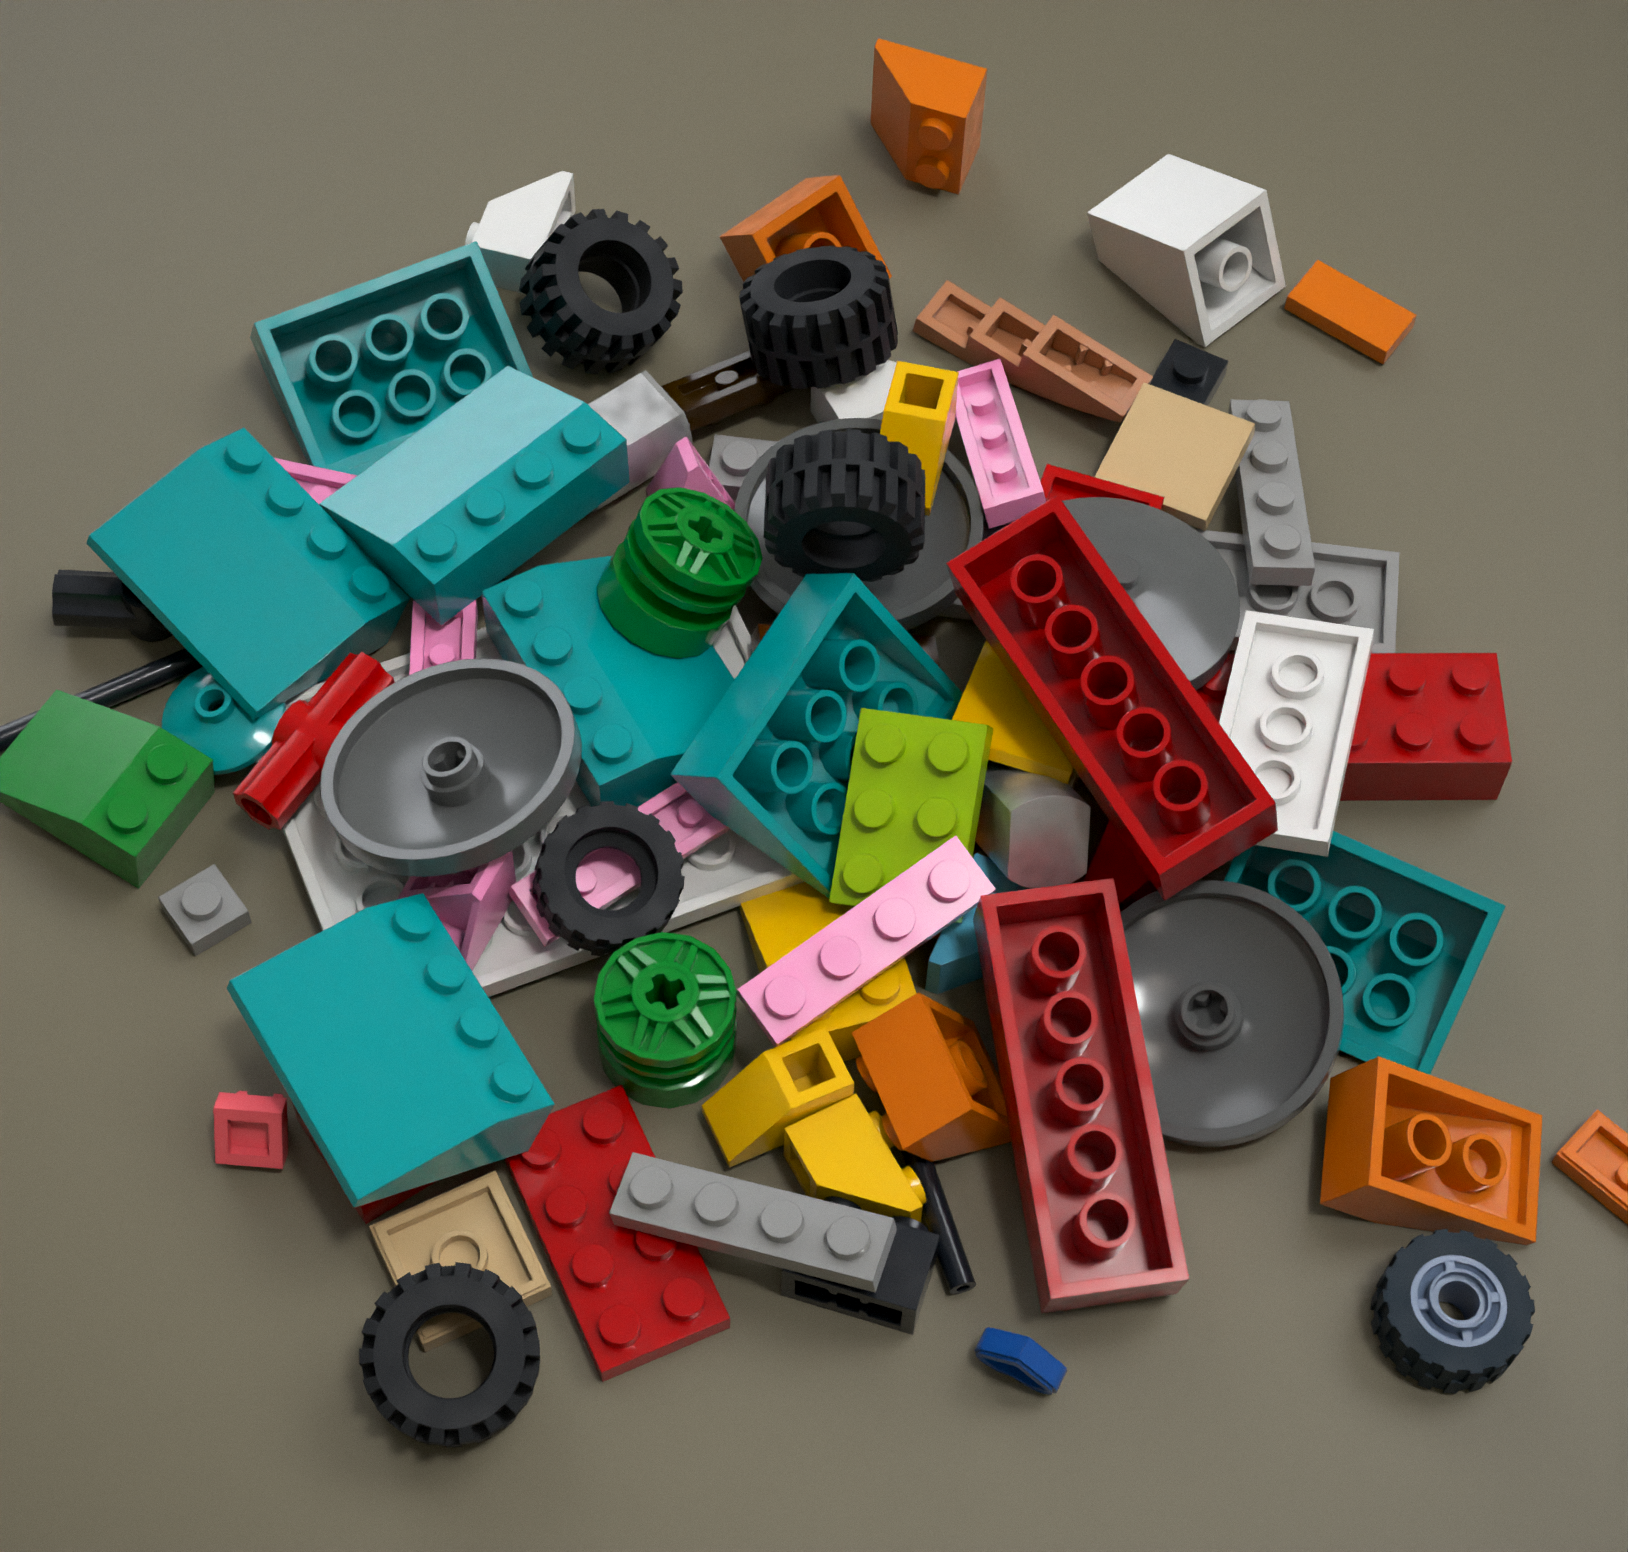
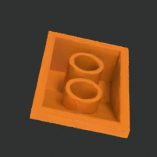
M1378 1056L1330 1078L1320 1204L1379 1224L1433 1232L1435 1230L1448 1229V1232L1459 1233L1460 1230L1472 1232L1474 1237L1481 1239L1487 1238L1495 1241L1530 1245L1536 1242L1543 1115Z

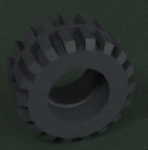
M592 209L586 217L580 212L571 216L564 225L561 223L532 256L525 267L527 273L520 280L519 291L526 294V296L519 304L521 314L531 316L532 321L527 326L532 338L539 335L546 343L541 349L550 357L555 352L559 353L564 357L562 365L572 370L581 363L584 364L585 373L598 374L604 367L609 374L620 371L627 363L631 366L639 360L672 326L670 323L678 315L681 306L675 300L683 293L682 281L673 278V275L679 270V266L675 257L667 258L663 251L668 245L662 237L659 236L654 240L647 233L650 229L649 225L641 220L636 225L628 222L627 213L617 210L610 218L607 217L604 209ZM578 272H589L606 280L619 296L622 313L610 312L596 305L584 292Z
M821 246L796 250V252L783 254L774 258L772 262L761 265L754 271L755 275L748 277L743 283V290L740 291L739 300L753 366H756L757 373L763 378H770L774 384L780 386L791 385L792 388L797 389L808 387L819 389L835 384L849 383L855 381V378L859 376H865L875 371L876 365L885 363L891 357V351L897 347L898 330L886 266L882 261L876 260L875 255L867 251L858 252L857 248L847 246Z
M833 429L819 431L818 435H803L795 438L794 444L783 445L776 451V457L771 458L767 465L763 538H765V547L768 553L775 555L774 560L779 565L792 568V573L805 577L806 574L854 573L861 581L873 582L883 579L884 575H895L903 571L904 565L913 564L918 559L919 551L923 550L925 543V470L921 469L922 462L916 454L908 453V447L899 441L889 442L887 441V436L878 433L865 434L861 433V430L847 429V431L835 432Z
M455 1262V1266H441L440 1263L426 1265L424 1271L411 1275L410 1272L396 1280L398 1284L390 1292L386 1293L384 1291L374 1303L376 1309L370 1319L366 1318L362 1330L364 1338L362 1349H359V1365L362 1367L363 1383L368 1395L377 1407L376 1409L391 1425L418 1442L451 1448L462 1447V1445L474 1442L480 1443L492 1438L491 1435L502 1428L508 1427L516 1419L524 1405H527L539 1375L540 1340L531 1310H528L522 1296L513 1286L509 1287L500 1280L499 1275L487 1269L484 1272L472 1268L471 1264ZM445 1313H460L478 1321L488 1332L494 1350L492 1368L486 1380L475 1391L458 1398H442L430 1394L416 1382L409 1366V1348L417 1330L429 1319Z

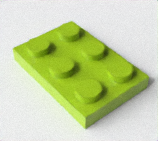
M861 708L829 899L830 903L855 907L954 836L958 837L973 858L993 734L992 727L986 724ZM963 916L956 920L955 923L962 924Z

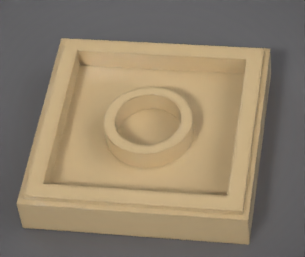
M1143 383L1095 477L1165 497L1162 511L1175 516L1190 526L1206 531L1255 434V423Z
M496 1170L369 1226L372 1238L394 1286L398 1284L396 1280L409 1272L411 1275L424 1271L426 1265L440 1263L441 1266H455V1262L471 1264L472 1268L484 1272L487 1269L499 1275L500 1280L509 1287L513 1286L522 1296L526 1307L552 1295L551 1285ZM445 1313L426 1321L417 1330L416 1334L424 1352H428L483 1326L467 1315Z

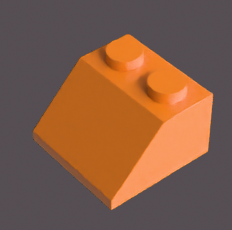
M878 38L874 46L871 104L872 127L906 180L920 183L928 188L941 189L959 195L980 147L987 69Z
M840 175L804 179L720 236L743 282L748 277L755 275L754 271L757 268L772 262L776 257L804 248L821 246H847L857 248L858 252L867 251L875 255L876 260L884 263L889 279L892 277Z
M918 992L852 1032L861 1053L856 1058L857 1068L869 1088L879 1094L887 1112L882 1115L883 1127L891 1142L899 1150H905L933 1162L1011 1142L1001 1080L974 1021Z

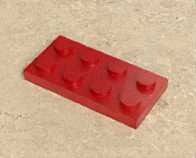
M622 1085L550 1113L529 1151L504 1159L602 1382L730 1328V1316L697 1246L614 1225L609 1212L632 1152L656 1158Z

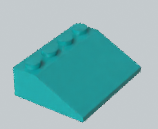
M477 241L255 322L250 335L270 387L308 464L353 475L362 473L505 367L510 366L533 377Z
M507 366L327 497L319 505L387 575L442 626L482 595L481 591L497 584L630 483L627 439L584 401Z
M245 428L198 449L92 532L86 542L253 720L330 677L349 653L360 654V652L369 655L386 645L410 599Z
M612 556L539 565L481 591L486 632L502 659L523 664L545 675L557 685L568 701L576 719L582 742L581 763L576 782L591 807L598 806L601 802L614 801V805L625 806L627 803L638 807L677 783L670 775L735 680L714 646H711L699 656L677 659L654 654L632 643L613 627L600 607L597 592L602 572Z
M854 573L806 574L670 775L711 816L830 899L861 708L952 720L963 692Z
M1335 831L1332 834L1328 857L1254 845L1234 857L1224 881L1254 887L1280 899L1296 910L1319 934L1335 963L1341 984L1344 1004V1026L1339 1050L1365 1062L1379 1056L1423 1073L1431 1074L1502 917L1505 905Z
M424 893L367 907L231 979L226 988L354 1208L529 1151L555 1105Z

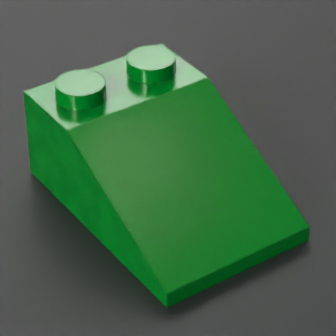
M57 689L0 757V802L138 889L215 793L213 759L160 726Z

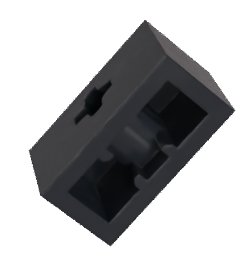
M829 1196L823 1199L862 1210L856 1203L841 1197ZM892 1216L895 1220L897 1231L876 1293L782 1268L781 1295L913 1335L936 1263L940 1235L929 1232L924 1224L915 1219L904 1216Z

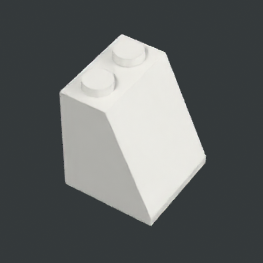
M1167 154L1087 212L1098 260L1195 343L1203 347L1208 346L1286 287L1267 191L1260 187Z

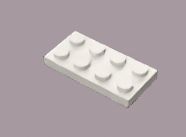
M1246 610L1219 723L1276 803L1278 831L1255 845L1328 857L1373 646L1374 629Z

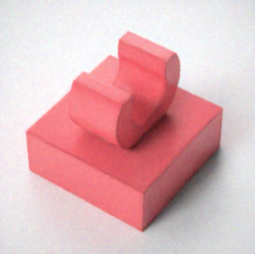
M238 1091L237 1093L219 1092L213 1107L215 1163L283 1169L288 1156L287 1098H284L282 1094L275 1093L273 1096L248 1095L247 1091Z

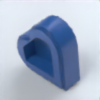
M985 1328L974 1349L976 1357L990 1368L1011 1376L1025 1386L1043 1394L1051 1395L1056 1393L1068 1371L1059 1360L1030 1337L996 1328Z

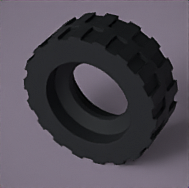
M614 801L601 802L600 805L589 807V804L577 808L572 816H564L557 822L554 831L548 834L534 869L536 871L533 880V894H537L538 903L536 907L541 918L545 917L550 924L548 929L556 937L561 936L568 942L567 946L577 951L581 948L590 951L591 955L603 957L605 953H614L635 938L661 933L668 924L680 901V894L684 889L685 876L681 874L684 861L682 853L677 852L674 845L676 840L669 830L666 832L659 825L660 820L651 813L646 815L638 811L637 806L627 803L625 806L614 805ZM601 848L620 850L629 855L638 866L641 875V888L634 901L626 907L611 911L602 910L590 905L581 896L576 884V870L580 861L594 850Z

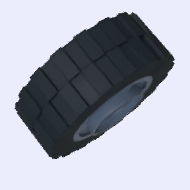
M1448 1229L1435 1230L1432 1235L1424 1237L1421 1234L1413 1238L1406 1248L1402 1246L1394 1255L1376 1285L1378 1288L1371 1299L1370 1310H1374L1371 1326L1373 1334H1377L1380 1340L1379 1348L1385 1358L1389 1357L1396 1364L1395 1369L1404 1377L1407 1375L1418 1381L1417 1385L1429 1390L1434 1387L1443 1389V1393L1456 1394L1459 1390L1468 1389L1469 1392L1482 1389L1488 1381L1493 1383L1503 1375L1524 1348L1523 1345L1530 1337L1534 1325L1530 1323L1531 1317L1535 1313L1534 1299H1530L1528 1290L1531 1286L1526 1275H1521L1516 1267L1518 1263L1510 1254L1506 1256L1496 1248L1498 1246L1496 1243L1487 1238L1484 1241L1474 1237L1472 1232L1460 1230L1459 1233L1448 1232ZM1439 1302H1448L1458 1307L1463 1313L1465 1320H1456L1446 1315L1441 1309Z

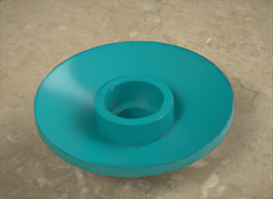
M201 667L187 676L172 692L164 708L162 728L213 759L214 775L228 774L253 764L272 747L274 730L286 711V702L253 720L204 667ZM223 703L218 710L211 711L215 706Z

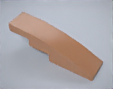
M946 280L917 316L913 332L973 366L1001 359L1008 383L1069 408L1119 423L1126 417L1143 383L1150 384L1153 379L1152 375L1055 315L1044 325L1001 297L990 307Z

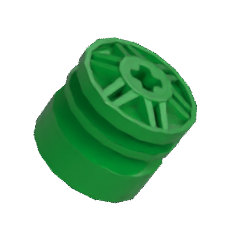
M681 487L659 489L644 500L636 519L632 521L628 528L624 541L618 545L602 572L597 586L600 607L613 627L632 643L654 654L677 659L699 656L713 646L730 619L733 606L742 600L746 588L752 584L757 576L763 559L759 540L747 522L727 504L703 492Z
M661 932L635 938L615 951L598 974L594 994V1007L597 1022L598 1049L603 1070L615 1087L622 1085L626 1095L642 1105L671 1109L697 1103L718 1089L733 1067L737 1046V991L731 969L714 948L689 935Z

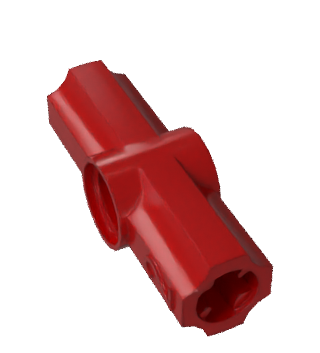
M360 652V654L349 653L309 702L298 700L285 711L274 730L272 747L233 792L236 804L253 821L268 830L271 828L281 830L319 784L328 751L346 722L372 697L395 683L394 678L385 671L379 661L363 652Z

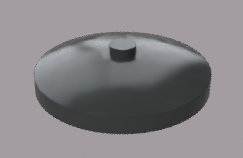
M871 418L836 419L810 425L795 431L778 441L760 456L744 478L737 495L734 511L747 522L758 538L763 557L758 574L750 586L778 614L804 577L792 573V568L779 565L774 560L775 555L769 554L765 547V538H763L767 465L770 459L776 457V451L783 445L794 444L795 438L803 435H818L819 431L833 429L835 432L847 431V429L861 430V433L880 434L882 420ZM947 450L930 516L925 515V543L923 550L919 551L918 559L913 564L904 565V570L895 575H884L883 579L873 582L862 581L906 631L936 617L958 598L955 594L946 563L980 543L983 538V511L979 493L965 467L949 450Z
M1087 497L1062 501L1195 690L1203 687L1215 676L1227 659L1240 618L1238 589L1234 577L1220 553L1206 538L1187 523L1160 509L1142 503L1107 497Z
M485 658L463 659L435 665L415 672L386 687L367 701L346 722L333 741L323 765L320 783L323 808L342 844L359 860L376 869L392 874L416 877L440 876L469 870L489 863L517 848L534 836L557 813L573 788L579 772L582 756L581 734L564 694L548 677L535 669L511 661Z
M1218 880L1196 881L1165 901L1159 892L1155 891L1142 897L1120 912L1163 1139L1199 1147L1235 1145L1269 1134L1301 1113L1324 1086L1334 1067L1342 1041L1344 1026L1343 996L1335 963L1319 934L1308 921L1292 907L1267 892L1248 885Z

